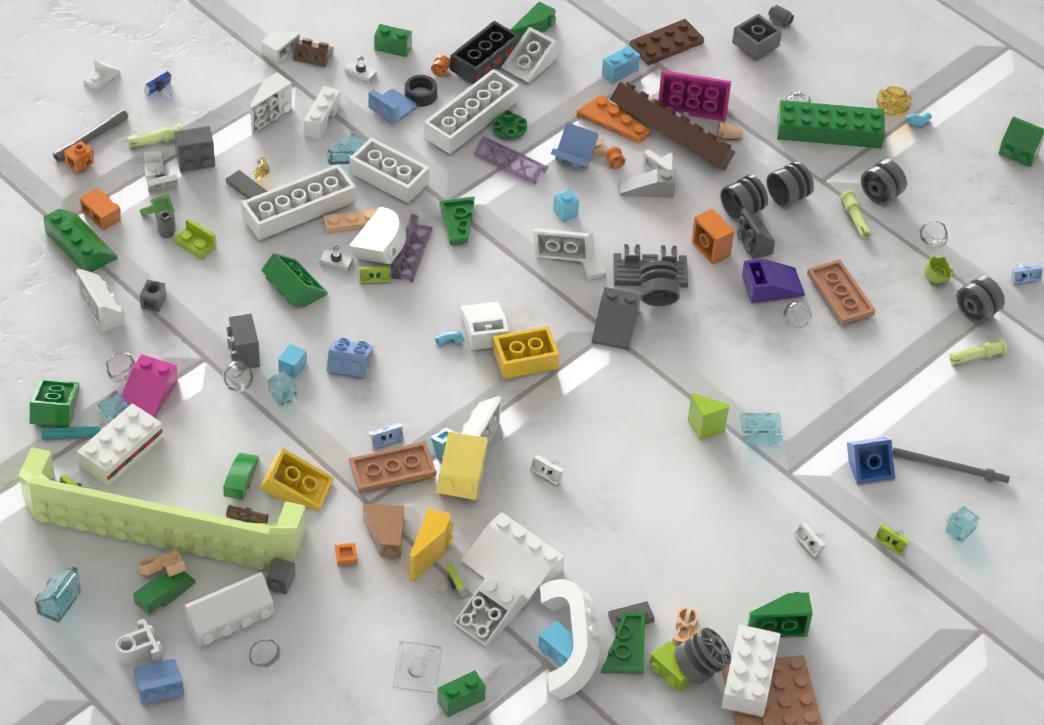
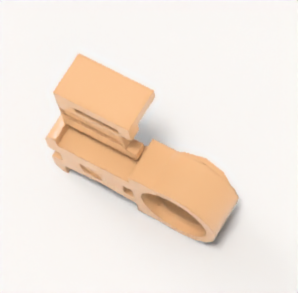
M177 549L144 559L138 563L141 575L146 576L163 570L162 567H165L168 577L186 571L184 561L181 559L180 552Z
M684 607L678 611L676 622L678 631L676 638H672V643L676 647L699 632V629L695 628L698 614L693 608ZM682 615H685L684 621L680 618ZM690 616L694 618L693 622H688Z

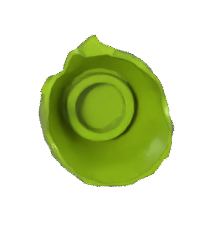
M932 256L924 269L926 278L935 284H943L955 275L953 269L949 268L945 257L936 258Z

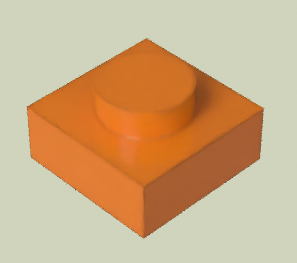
M355 543L335 545L337 566L358 564Z

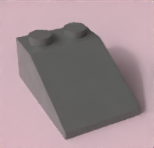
M604 287L592 343L629 350L640 309L641 294Z

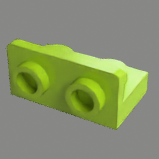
M188 218L185 221L186 228L174 237V243L203 260L217 247L216 235Z

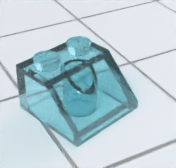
M73 566L59 570L54 577L48 580L45 589L35 599L37 614L58 623L62 620L81 593L78 569Z

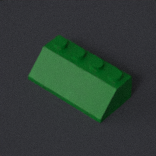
M57 209L43 216L45 232L80 269L93 272L118 259L117 255L76 213Z

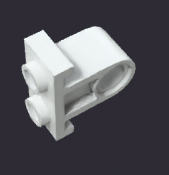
M145 618L137 621V631L126 634L116 641L117 658L122 664L130 665L152 657V663L161 661L162 645L160 641H155V631L152 625L148 626Z

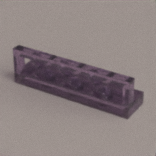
M482 136L474 155L536 184L541 171L546 173L548 166L485 136ZM484 144L488 145L491 151L490 154L485 156L480 154ZM504 153L506 161L497 162L495 155ZM519 160L521 168L513 170L510 162ZM534 167L537 170L533 178L527 176L525 169Z
M415 214L410 216L405 229V244L392 264L393 279L412 283L432 233V227L418 224V215ZM417 230L427 232L425 235L420 237L416 234ZM419 243L421 247L414 250L412 245ZM412 256L417 259L411 263L407 260V258ZM409 269L412 272L411 276L401 273L402 271Z

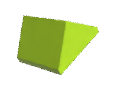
M692 393L688 422L699 440L725 432L729 405Z

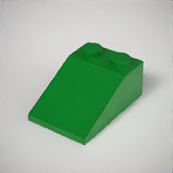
M40 379L30 400L29 424H35L39 427L46 425L57 428L69 427L73 419L79 382Z
M809 592L787 593L751 611L747 626L780 633V638L807 637L813 614Z

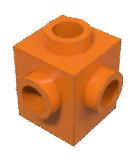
M82 141L64 151L66 164L76 173L94 163L93 149Z

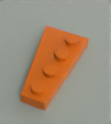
M602 95L577 110L576 116L580 118L584 116L591 123L604 125L605 129L617 131L620 136L637 144L651 136V130Z

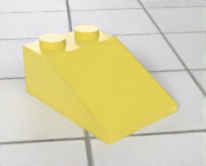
M448 432L436 493L473 500L479 497L488 438Z

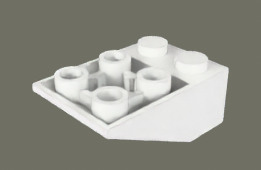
M278 72L263 81L250 105L252 133L262 129L265 125L293 108L292 83Z
M498 302L461 306L471 350L493 348V336L509 333L506 317Z
M489 572L453 624L484 646H487L518 615L528 599Z

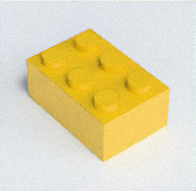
M549 326L493 336V354L503 380L558 369L559 352Z

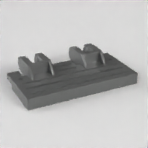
M624 244V259H621V253H613L614 285L641 286L640 267L648 262L658 261V255L642 254V260H640V244L635 246V255H629V245ZM661 245V261H669L676 264L679 270L678 284L680 287L688 288L687 255H679V261H677V246H672V256H666L665 245Z

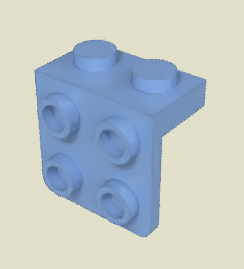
M374 89L368 92V108L393 124H396L416 109L414 101L395 89H390L383 95Z
M567 123L557 149L552 148L550 155L555 156L554 160L565 163V160L570 161L571 166L581 169V166L588 167L599 135L594 131Z
M348 338L337 339L329 349L326 372L364 378L366 375L367 358L373 350V345L366 341L352 342Z
M169 659L134 668L142 705L184 696L181 674L179 675L176 660Z

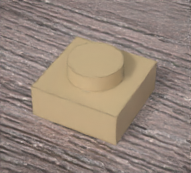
M598 138L592 156H604V139Z

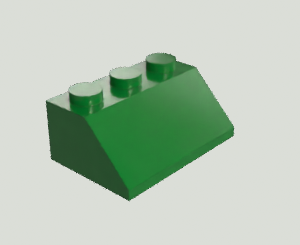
M273 253L261 270L266 275V280L277 287L276 290L288 298L287 302L293 306L306 307L328 294L325 288L294 258Z

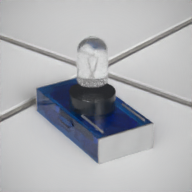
M167 71L146 83L145 94L149 96L158 91L166 98H170L172 94L166 88V85L171 83V73Z

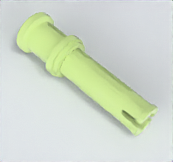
M177 124V126L170 128L162 127L160 131L128 137L129 146L132 148L160 141L168 143L169 140H174V131L182 130L181 125Z
M847 190L840 195V200L845 205L846 213L851 215L860 237L866 239L865 233H867L868 237L872 233L860 211L861 205L855 199V192Z
M1003 338L992 343L984 342L979 347L949 353V360L952 365L981 357L989 359L994 355L1007 354V345Z

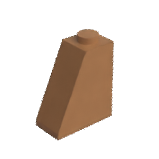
M363 504V520L379 555L388 558L401 557L404 506Z

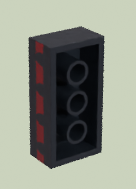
M493 21L450 55V71L474 84L491 70H497L504 64L520 41L521 36L500 23Z

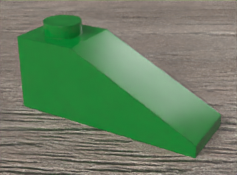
M538 2L511 30L521 36L520 40L529 27L541 33L545 32L556 22V9Z

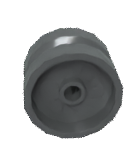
M889 159L880 160L861 175L860 181L864 193L871 201L878 205L888 204L895 197L903 193L907 187V179L903 170L898 164Z
M984 275L976 277L969 284L963 286L957 291L956 295L960 311L966 318L977 324L983 323L992 315H995L1004 308L1005 304L1004 294L999 285L993 279Z

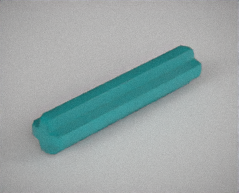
M100 426L43 428L41 436L43 440L93 438L101 431Z

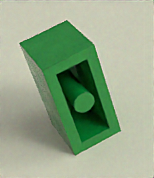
M379 24L374 34V50L407 57L412 47V31Z
M476 670L438 687L437 702L446 716L450 717L484 701L486 686Z

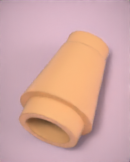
M725 121L719 123L717 136L721 139H742L744 129Z

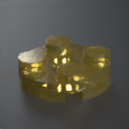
M889 86L886 90L881 89L878 92L876 103L878 109H884L885 113L901 117L910 109L912 98L906 94L907 91L905 89Z

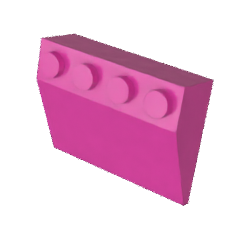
M662 70L658 100L663 102V107H671L686 116L726 122L732 81Z

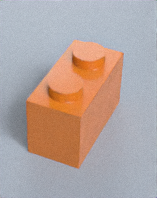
M98 188L80 197L81 211L103 231L121 221L120 206L111 201L109 196Z

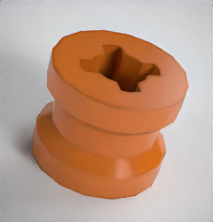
M445 55L436 56L431 66L432 73L438 77H444L450 67V59Z
M611 147L605 152L604 156L611 169H619L625 164L626 160L619 147Z

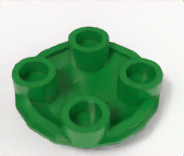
M506 110L493 121L492 128L498 137L512 140L524 135L527 130V120L511 110Z

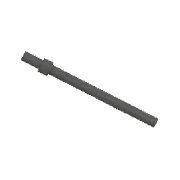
M893 448V455L984 477V480L1009 482V475L997 473L993 469L987 468L985 470L908 450Z

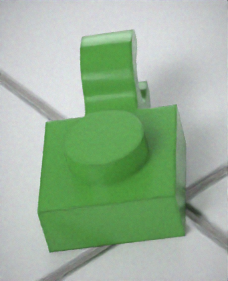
M169 194L150 200L151 206L139 209L141 216L155 213V216H157L162 211L174 212Z

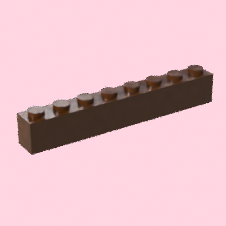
M628 81L626 84L619 82L610 101L717 168L726 170L736 152L731 149V144L725 141L721 143L713 133L709 132L707 134L700 125L689 123V118L683 115L679 117L676 115V110L670 107H663V102L655 98L653 100L650 99L649 94L643 90L637 91L634 84Z

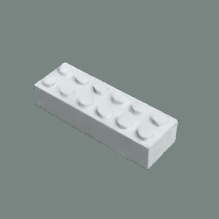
M495 69L491 70L424 121V138L451 154L504 111L519 101L520 85Z
M337 164L242 201V218L258 240H261L355 203L356 186L340 165Z

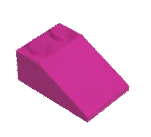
M141 354L131 370L117 405V411L123 412L133 403L155 418L178 381L177 365Z

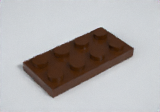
M686 19L630 40L629 46L638 52L640 58L649 66L703 44L704 37Z

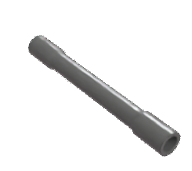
M123 109L99 126L54 152V159L57 162H61L65 159L64 151L80 141L87 144L107 130L128 119L127 112Z

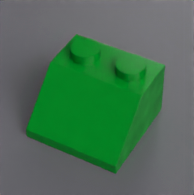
M1013 116L1002 139L998 154L1031 167L1039 155L1044 138V129Z

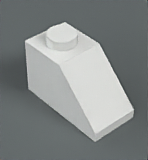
M272 33L262 41V55L278 64L294 51L295 43L300 41V33Z

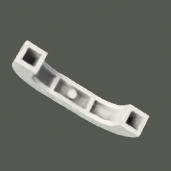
M558 579L541 585L540 594L541 603L553 612L565 606H570L574 643L573 651L569 660L562 667L548 673L549 692L563 700L578 692L593 675L600 654V632L597 625L598 614L591 596L575 583L565 579Z

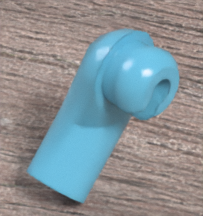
M925 112L922 116L911 114L906 117V122L913 126L921 127L932 118V115L929 112Z
M449 331L436 337L435 342L438 346H441L454 339L455 343L459 344L465 338L462 336L463 333L461 331Z

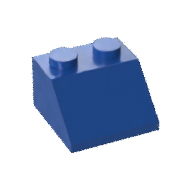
M881 437L847 442L848 462L857 484L895 479L891 439Z

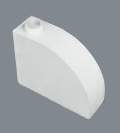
M379 207L350 244V247L357 259L391 264L405 244L406 230L394 211Z

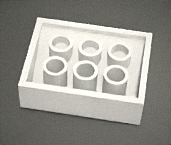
M501 512L487 525L461 560V564L482 579H485L490 572L528 599L523 606L525 608L540 593L541 585L553 581L563 571L564 555Z

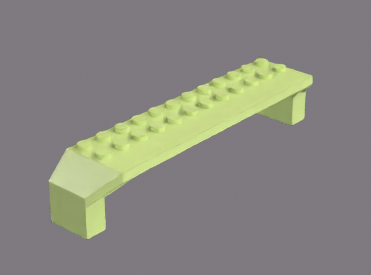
M31 448L19 473L23 500L34 519L42 523H52L61 527L89 531L102 536L116 537L121 540L126 539L139 544L153 545L158 548L177 549L181 553L186 552L199 557H209L218 561L246 565L259 570H270L275 557L286 561L296 559L306 532L305 505L286 501L277 524L247 523L53 481L55 473L51 451Z

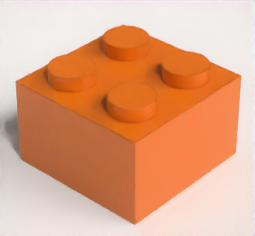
M713 209L695 216L691 240L694 246L712 265L730 257L734 237L733 228Z

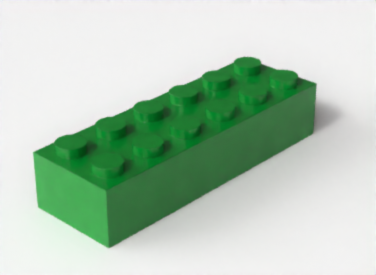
M780 100L777 115L778 140L882 149L885 136L884 109Z

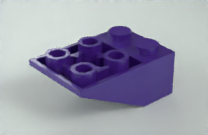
M765 259L744 261L742 278L751 303L805 296L795 267Z

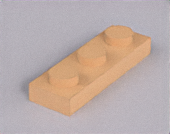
M377 209L323 215L326 234L363 229Z

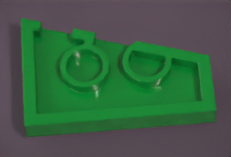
M475 196L439 201L450 245L468 243Z
M624 612L612 646H610L606 661L602 666L601 673L644 674L645 612Z

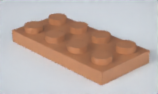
M840 259L807 270V275L841 325L875 315L876 310Z
M426 441L349 458V465L359 494L432 478L437 475Z

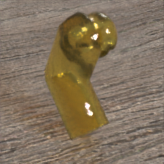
M264 157L257 160L259 166L253 171L255 179L263 178L269 174L270 169Z

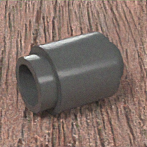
M779 5L772 6L768 12L769 20L783 27H789L793 22L794 15L791 11Z
M170 211L158 213L156 216L158 233L163 238L172 237L176 232L175 215Z

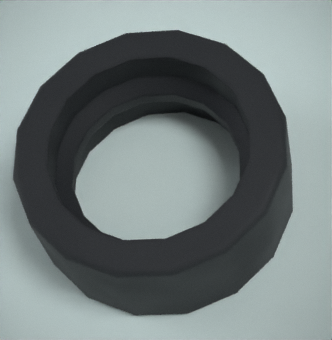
M427 75L412 76L405 82V96L414 101L418 107L431 105L437 98V83ZM418 87H423L429 89L430 91L428 93L418 94L413 92L412 90Z

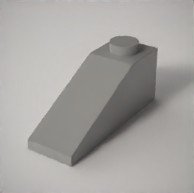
M656 169L620 180V196L674 198L675 170Z

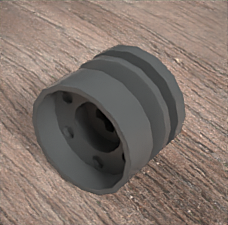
M799 161L785 165L783 168L777 169L767 176L766 183L769 194L774 202L781 207H788L813 193L814 182L811 173Z
M751 174L738 179L721 190L720 198L723 208L736 221H739L742 209L746 208L752 213H757L768 205V194L764 185L756 176Z
M652 261L642 265L639 270L640 283L642 284L640 288L641 301L650 306H667L676 303L680 299L678 266L669 261Z
M710 628L701 629L691 639H687L675 649V659L680 670L690 681L696 684H703L713 677L715 673L720 672L731 663V654L725 641Z

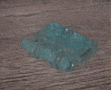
M741 413L742 433H750V436H743V443H750L751 445L768 443V445H775V443L783 442L782 435H775V433H781L782 429L780 413ZM757 433H767V435H757Z

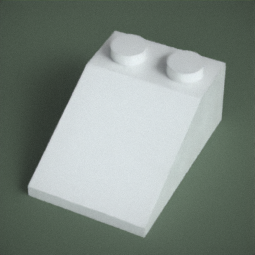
M529 27L501 69L530 83L555 61L562 49L556 40Z

